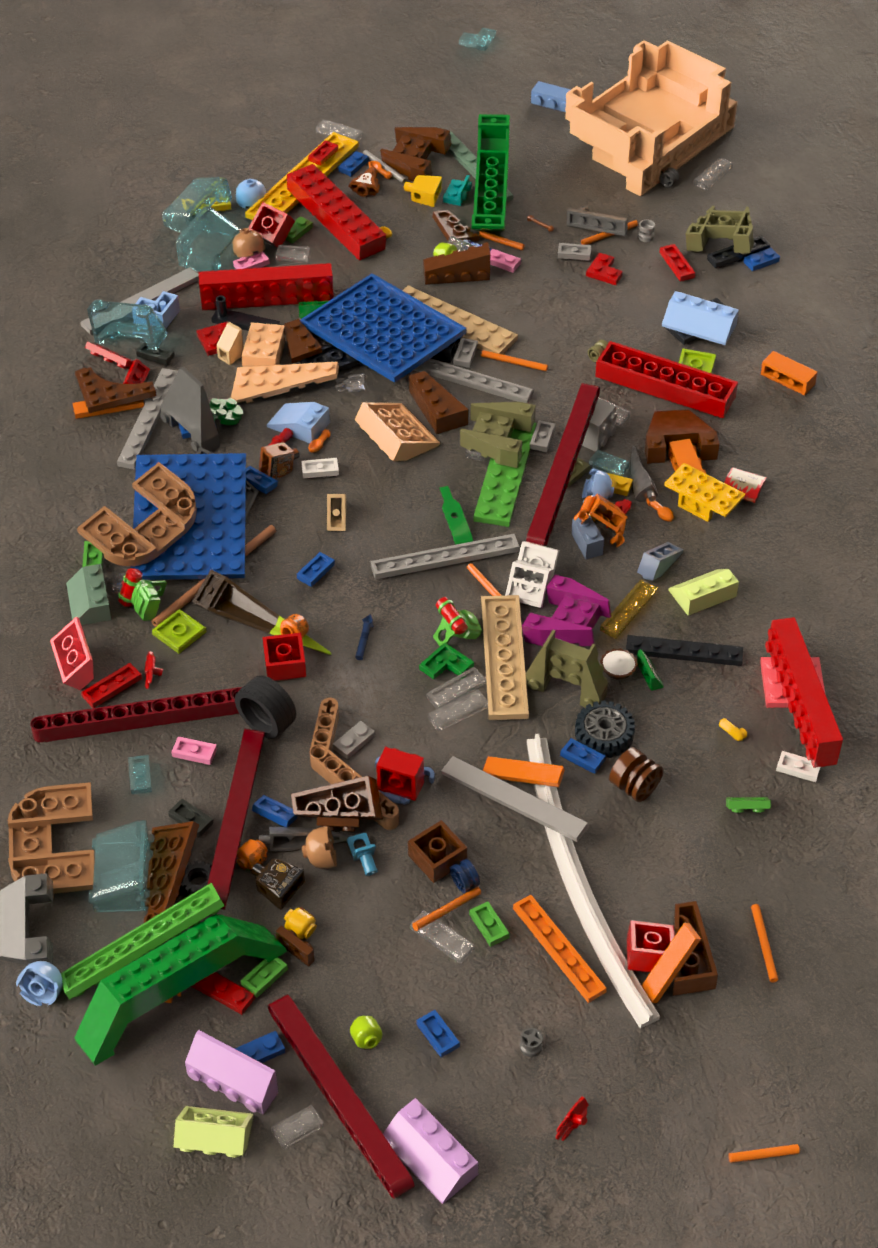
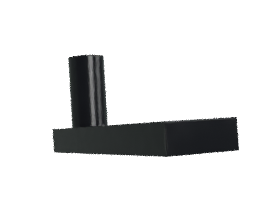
M222 295L216 297L217 310L212 316V323L231 322L242 330L249 331L251 323L280 325V321L228 310L226 297Z

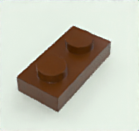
M317 817V826H329L331 831H334V827H342V831L355 832V828H360V819Z
M282 925L276 930V939L288 952L308 967L315 961L314 949L311 944L306 941L303 942L297 937L295 932L287 930Z

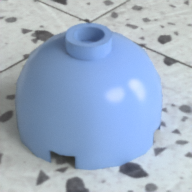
M255 179L242 181L236 189L237 204L242 208L253 206L267 193L266 188L260 181Z
M592 468L589 472L592 476L585 481L582 498H587L591 495L595 496L597 493L606 499L608 497L611 498L614 493V487H612L610 476L604 471Z
M37 961L30 963L22 970L17 977L16 985H19L21 996L29 1003L36 1006H42V1003H49L48 1005H51L61 992L62 975L53 964L46 961Z

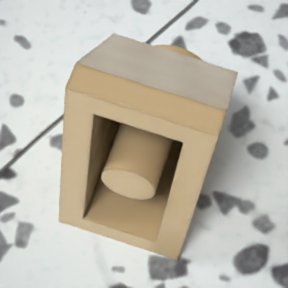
M327 494V531H346V494Z

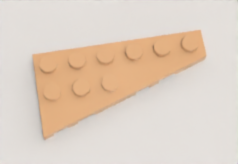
M338 362L238 367L231 398L235 399L237 403L243 401L249 403L253 402L252 399L267 398L290 391V388L297 386L300 389L304 388L305 384L314 382L318 384L337 379L339 365Z

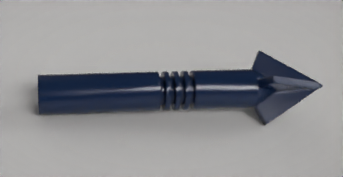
M371 614L362 619L364 624L362 625L363 629L355 656L357 660L363 659L370 628L374 627Z

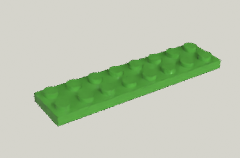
M534 423L531 432L514 429L510 438L522 440V457L518 468L500 465L495 462V459L490 458L474 513V522L505 527L510 526L531 450L530 442L537 423Z
M208 884L62 972V985L69 1000L82 995L89 987L98 985L102 979L115 973L132 961L139 959L147 952L158 948L167 940L177 937L190 926H196L205 917L219 912L224 904L213 884Z

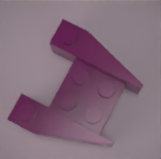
M554 575L546 588L549 603L558 605V608L551 618L534 613L528 615L522 625L525 642L543 646L552 630H555V638L562 641L579 643V646L595 644L593 628L600 616L611 618L609 599L571 578Z

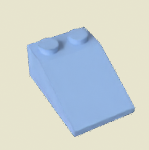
M315 402L285 403L268 422L267 427L278 432L289 428L293 432L294 438L310 443L317 439L329 425V407Z

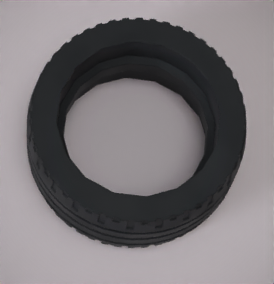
M259 675L250 680L235 696V704L242 719L252 730L265 732V738L273 739L277 737L296 719V707L288 693L277 682L264 675Z

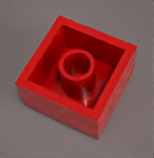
M262 202L249 226V230L257 231L265 242L280 249L295 220L287 213Z
M301 633L262 637L267 677L274 681L306 677Z
M385 747L376 765L378 790L416 801L424 784V758L396 748Z
M631 920L627 935V970L651 972L675 937L674 925Z

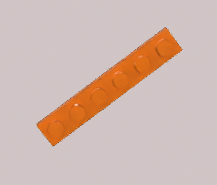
M532 895L513 904V910L588 1003L606 993L607 988Z

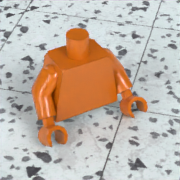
M600 494L588 496L584 500L581 510L575 515L574 520L580 518L582 525L588 519L589 513L615 530L616 535L610 539V543L614 544L616 542V547H619L625 542L623 534L628 517L618 506Z

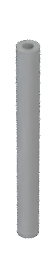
M368 150L363 151L364 155L369 156V160L380 162L382 168L390 171L392 176L403 184L407 181L404 176Z

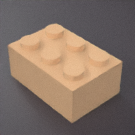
M251 323L242 353V366L279 365L286 341L285 326Z

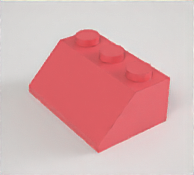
M75 617L50 642L63 683L82 690L94 679L93 659L78 617Z

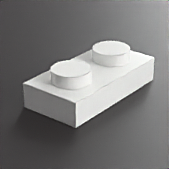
M337 458L301 461L303 478L339 475Z
M782 751L776 771L816 782L821 767L813 768L811 760L808 761L805 757Z

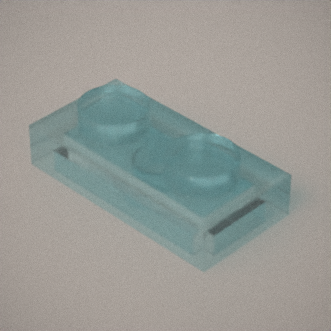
M597 449L589 460V465L610 474L623 476L629 467V461Z
M149 755L128 757L131 795L152 792Z

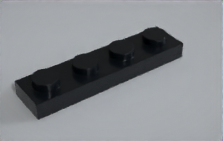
M761 235L754 238V246L751 253H734V245L707 254V260L714 268H718L770 248L771 244Z

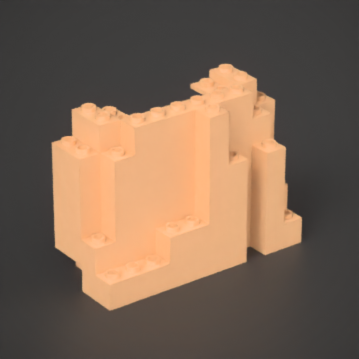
M645 40L634 47V53L629 57L628 76L595 99H593V82H590L583 88L576 86L568 91L566 95L565 119L570 121V133L593 146V160L626 176V189L639 196H642L660 183L661 171L665 172L668 168L677 170L734 128L737 101L730 98L731 82L725 79L726 68L669 41H666L659 47Z

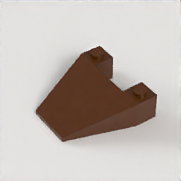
M689 409L654 411L645 441L647 464L665 463L666 445H669V442L685 439H690L691 443H696L701 461L717 460L720 445L717 432Z

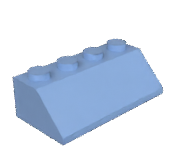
M675 291L669 301L662 327L726 345L737 325L739 310Z

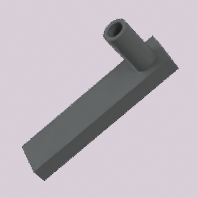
M582 206L579 209L569 208L567 210L568 226L622 236L627 235V218L589 212L587 206Z

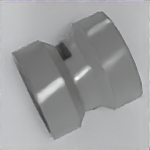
M648 219L642 220L639 223L640 231L638 238L642 242H650L654 239L655 223Z

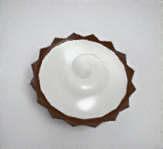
M613 648L611 651H606L600 660L604 672L609 677L617 680L628 678L636 671L638 666L634 654L621 648Z

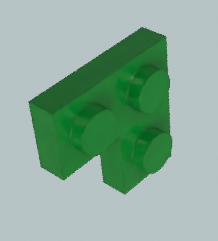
M443 643L419 665V670L432 679L438 677L445 669L462 678L474 667V661L448 644Z

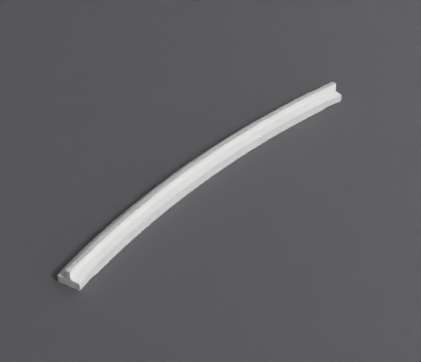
M535 734V739H527L529 762L551 764L547 738H540L539 734ZM534 784L537 798L563 810L557 787ZM545 826L553 855L575 911L619 996L640 1029L660 1020L659 1013L632 970H627V960L597 904L572 839Z

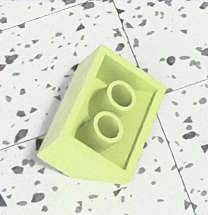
M717 569L670 587L669 592L689 616L737 597L739 581L729 569Z
M185 1106L175 1121L173 1147L180 1148L184 1152L199 1150L208 1155L225 1153L228 1157L243 1156L248 1146L253 1114Z

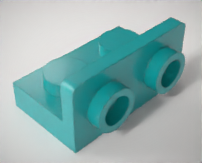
M467 175L464 181L452 179L443 196V203L461 206L463 200L467 198L468 191H471L472 188L470 175Z

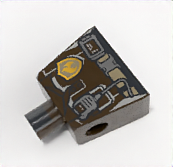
M272 859L266 867L256 863L251 870V873L257 877L256 886L258 892L280 910L305 882L304 870L302 868L278 859Z

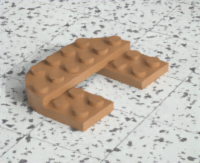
M160 462L132 483L133 489L158 508L136 528L130 527L106 506L102 507L77 528L81 536L104 554L105 559L121 566L146 564L162 554L186 534L194 524L197 511L193 491L183 480Z
M91 782L47 786L25 794V798L19 804H14L8 817V860L14 882L26 875L47 873L53 881V898L54 893L96 889L94 849L63 853L52 852V824L93 820Z

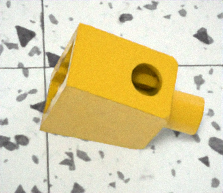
M418 175L413 183L405 182L404 191L411 192V200L413 202L434 207L442 191V177Z

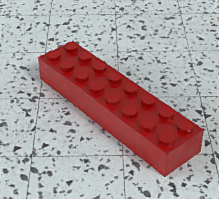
M314 164L287 174V190L359 261L385 250L386 234Z
M331 263L199 272L202 310L217 309L216 297L220 295L226 297L227 309L330 301L334 298Z
M612 341L608 343L596 361L595 377L720 418L725 417L736 398L737 381Z
M792 617L772 620L771 628L768 629L769 638L765 643L766 651L771 655L772 667L776 668L777 680L782 684V692L784 698L788 700L789 712L793 713L795 728L800 731V741L806 747L808 761L811 760L813 768L837 765L843 738L796 619Z

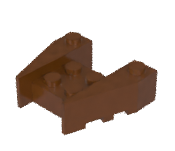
M395 127L397 145L393 151L381 149L380 152L384 163L397 170L399 174L406 175L409 180L414 182L418 175H433L431 161L426 159L431 151L441 154L447 153L452 145L450 130L437 127Z

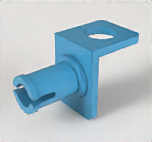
M367 833L348 837L347 843L353 860H361L365 876L377 873L378 870L372 857L376 846L375 844H370ZM356 840H363L366 846L355 849L354 842Z

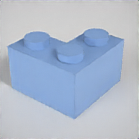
M165 291L161 293L156 301L140 297L133 306L136 323L165 331L180 311L178 295Z

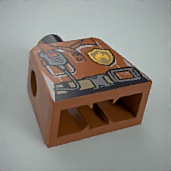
M283 442L261 447L259 471L278 480L293 470V461L300 457V453L296 448L291 449Z

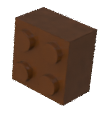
M441 820L408 841V856L435 883L450 873L451 866L454 864L459 865L462 860L467 859V847Z

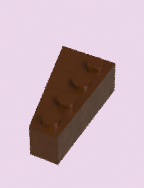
M482 243L483 246L479 247L471 246L468 247V250L460 252L459 250L452 251L453 253L449 255L441 254L423 259L425 285L490 280L491 254L489 243Z
M422 371L409 375V392L436 434L468 425L469 409L428 373Z
M370 776L291 794L293 812L302 818L331 817L383 820L377 780Z
M697 901L675 904L674 936L684 923H690L701 940L673 979V996L716 989L718 973Z

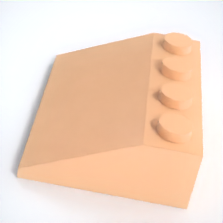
M362 403L355 418L360 428L365 430L369 437L379 445V448L392 461H407L440 445V442L402 403Z

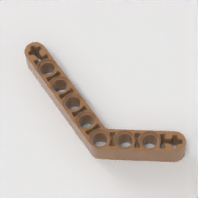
M326 698L320 704L310 747V764L312 769L330 784L362 777L332 752L339 721L338 702L334 698ZM378 790L383 820L374 821L384 829L393 830L399 825V809L396 804Z

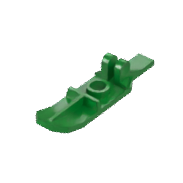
M449 486L440 487L439 489L444 501L442 510L455 545L472 542L473 538L460 503L453 499Z

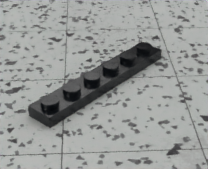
M627 635L626 650L634 655H637L638 650L641 649L648 657L742 666V646Z

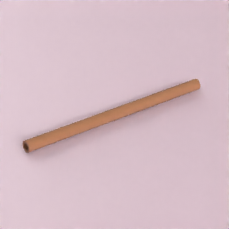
M273 525L268 526L245 545V557L276 533ZM205 579L198 582L152 619V624L155 627L158 626L178 609H181L194 599Z

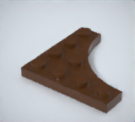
M91 367L75 371L76 379L89 413L157 396L152 381L139 384H120L99 377Z

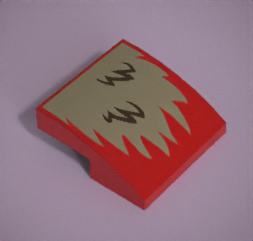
M731 468L724 483L745 493L743 500L755 503L766 482V477Z

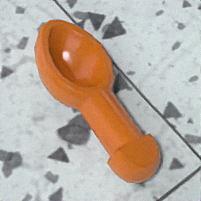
M369 161V168L373 167L384 178L391 179V172L383 169L380 162Z
M323 430L318 439L310 442L308 446L309 452L315 453L323 447L325 440L330 437L331 432Z
M647 498V505L653 507L662 520L669 522L673 520L674 515L668 507H663L656 499L649 501V498Z

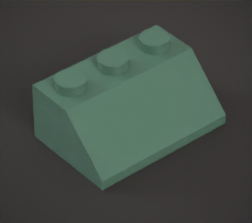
M102 565L82 567L66 583L72 620L78 617L81 625L111 620Z

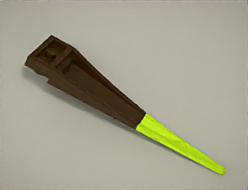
M213 570L209 571L192 600L195 605L212 614L271 635H281L280 625L284 620L281 616L227 577ZM305 635L302 637L303 646L332 655L329 650L309 636Z

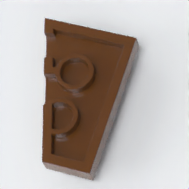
M449 210L433 211L432 217L449 244L456 245L478 242L480 240V235L477 233L473 234L470 227L463 226L460 223V219Z
M299 319L284 324L292 364L322 353L320 344Z

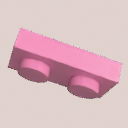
M495 249L490 251V265L514 273L521 264V258Z
M262 251L261 253H253V256L242 257L233 261V266L236 269L261 268L270 264V261Z
M178 737L172 750V757L211 765L217 751V745Z

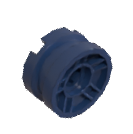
M468 859L462 860L459 865L454 864L450 867L451 877L462 893L469 891L470 887L475 888L480 885L478 873Z

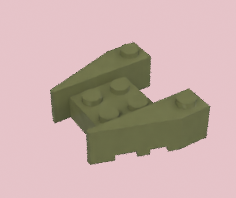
M712 206L706 211L707 214L704 217L700 216L697 219V223H692L688 227L685 234L687 251H703L709 238L733 239L734 253H751L754 246L753 226L749 207H746L745 211L715 210V206Z
M523 402L471 403V421H476L473 430L461 428L460 446L470 451L474 449L485 458L491 457L500 465L518 468L522 457V440L510 437L514 429L531 432L535 423L536 405Z
M552 630L526 673V686L541 692L545 691L552 677L581 686L580 706L585 708L588 704L593 706V702L597 701L601 705V701H604L607 696L608 681L603 676L602 672L604 669L602 664H599V654L595 644H592L590 649H586L555 638V630Z

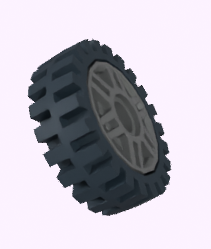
M597 701L593 702V706L591 704L586 705V709L582 708L581 712L578 713L575 725L576 741L603 755L607 754L608 758H612L613 753L619 756L621 752L624 753L627 748H630L634 739L635 721L632 718V714L628 713V709L625 707L621 709L620 704L614 706V702L611 701L609 705L606 704V701H601V705H599Z

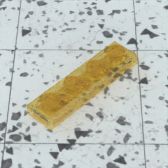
M640 579L611 613V618L608 617L601 624L600 631L617 639L653 597L657 587Z

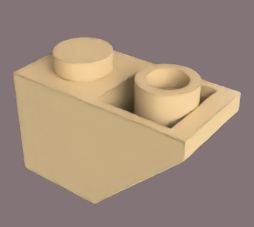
M229 322L217 343V354L219 359L231 365L242 357L244 345L242 329Z

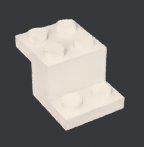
M522 541L518 560L512 563L505 596L519 595L520 603L541 608L546 587L554 576L559 550Z

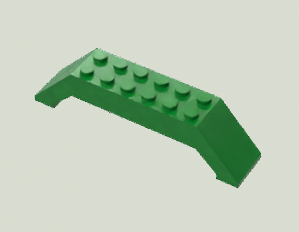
M479 114L474 212L472 214L473 231H505L510 115Z
M214 914L102 979L74 1037L75 1041L96 1066L115 1055L114 1049L129 1022L243 955L264 958L269 963L287 952L286 948L262 925Z

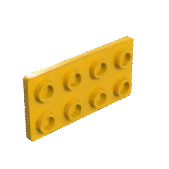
M683 463L665 482L666 487L679 493L678 507L707 522L712 519L713 511L727 517L745 497V493L686 463Z

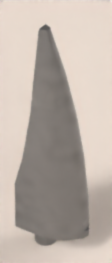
M633 446L631 479H633L632 486L635 499L637 501H646L649 498V501H654L659 496L656 486L643 467L636 447Z
M269 827L270 835H259V840L264 844L270 843V851H292L302 849V846L306 845L308 834L314 829ZM332 831L334 843L347 841L348 837H352V835Z

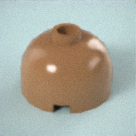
M249 228L241 229L240 233L234 237L232 243L234 255H237V257L253 256V252L258 251V253H261L266 248L262 236L257 231L249 230Z
M329 826L312 830L306 838V845L302 846L304 858H308L310 863L319 869H329L337 866L336 850L333 847L334 838Z

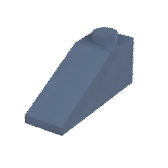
M666 542L644 552L637 573L650 581L661 577L683 553L684 549Z

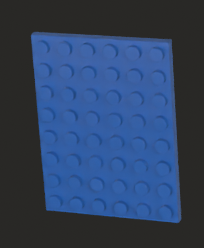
M373 273L300 319L309 331L394 383L467 333L466 327Z
M246 453L136 455L135 481L160 462L191 488L195 496L197 512L194 524L186 534L154 560L146 564L131 566V568L140 570L142 579L145 580L205 579L210 570L228 579L245 578ZM136 490L133 529L158 509Z

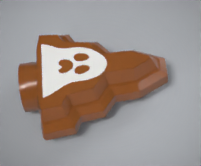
M373 167L368 168L363 174H360L349 183V188L361 197L378 193L380 185L378 184L379 180L377 179L376 169Z

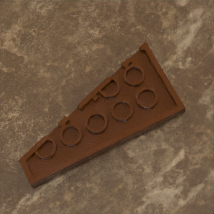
M196 822L152 827V834L155 836L154 842L150 846V850L153 851V857L149 861L147 889L150 893L145 902V906L148 907V914L144 917V923L175 904L182 879L185 875V869L191 856V850L197 837L199 824Z

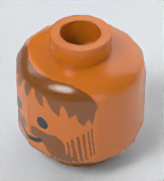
M292 614L282 621L280 625L281 635L301 633L302 637H304L309 631L307 620L300 614Z
M250 839L246 841L237 851L238 865L242 869L247 868L248 870H252L256 863L262 865L267 860V847L260 840Z

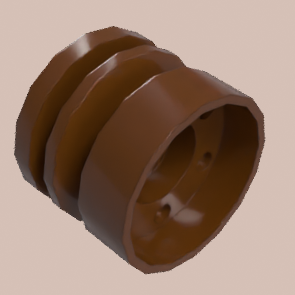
M632 747L626 750L615 762L609 775V781L620 790H625L626 794L632 796L636 802H642L657 788L664 769L652 759L647 760V756Z

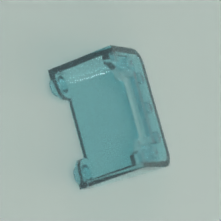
M222 177L195 178L171 205L163 211L162 219L164 226L195 239L199 234L196 228L197 225L202 224L201 217L216 201L228 203L232 199L227 179Z
M205 206L177 239L176 247L179 266L191 267L194 271L198 272L218 271L221 268L220 255L231 244L234 237L240 233L241 228L213 208Z
M97 299L87 308L95 343L103 344L104 339L110 337L111 340H114L117 335L143 338L144 343H147L148 349L156 350L167 336L165 325L153 308L146 304L139 305Z
M146 820L122 825L98 833L96 838H92L95 862L93 891H89V904H93L94 912L146 911V899L144 896L146 890L145 870L146 852L149 845Z

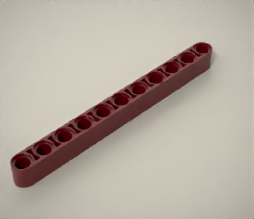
M582 383L579 388L529 528L526 542L547 547L599 399L600 386Z
M242 687L38 716L31 720L30 726L34 740L43 743L240 714L235 704V696Z
M244 729L208 884H213L224 904L221 908L222 910L226 909L238 856L237 851L242 839L265 734L263 731Z
M286 994L268 1004L267 1007L273 1020L389 1195L396 1199L414 1188L415 1184L411 1175L292 998Z

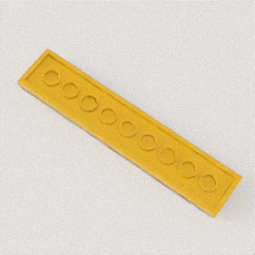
M333 132L325 139L338 145L339 150L320 166L308 161V156H306L289 173L314 164L324 175L328 176L359 147V142ZM287 175L245 212V218L253 220L262 202L284 213H288L299 203L287 190Z

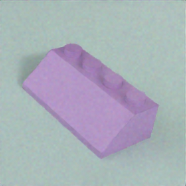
M200 1030L196 1032L185 1061L188 1076L195 1081L200 1080L206 1083L213 1091L224 1093L231 1101L241 1102L248 1110L264 1114L278 1094L275 1070Z
M416 1098L398 1111L383 1133L399 1159L442 1204L478 1175V1162Z

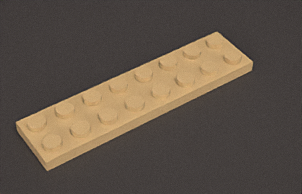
M407 286L402 290L466 327L467 333L461 338L477 340V348L482 351L504 354L518 340V334L411 286Z
M519 595L481 596L489 720L528 719L529 711Z

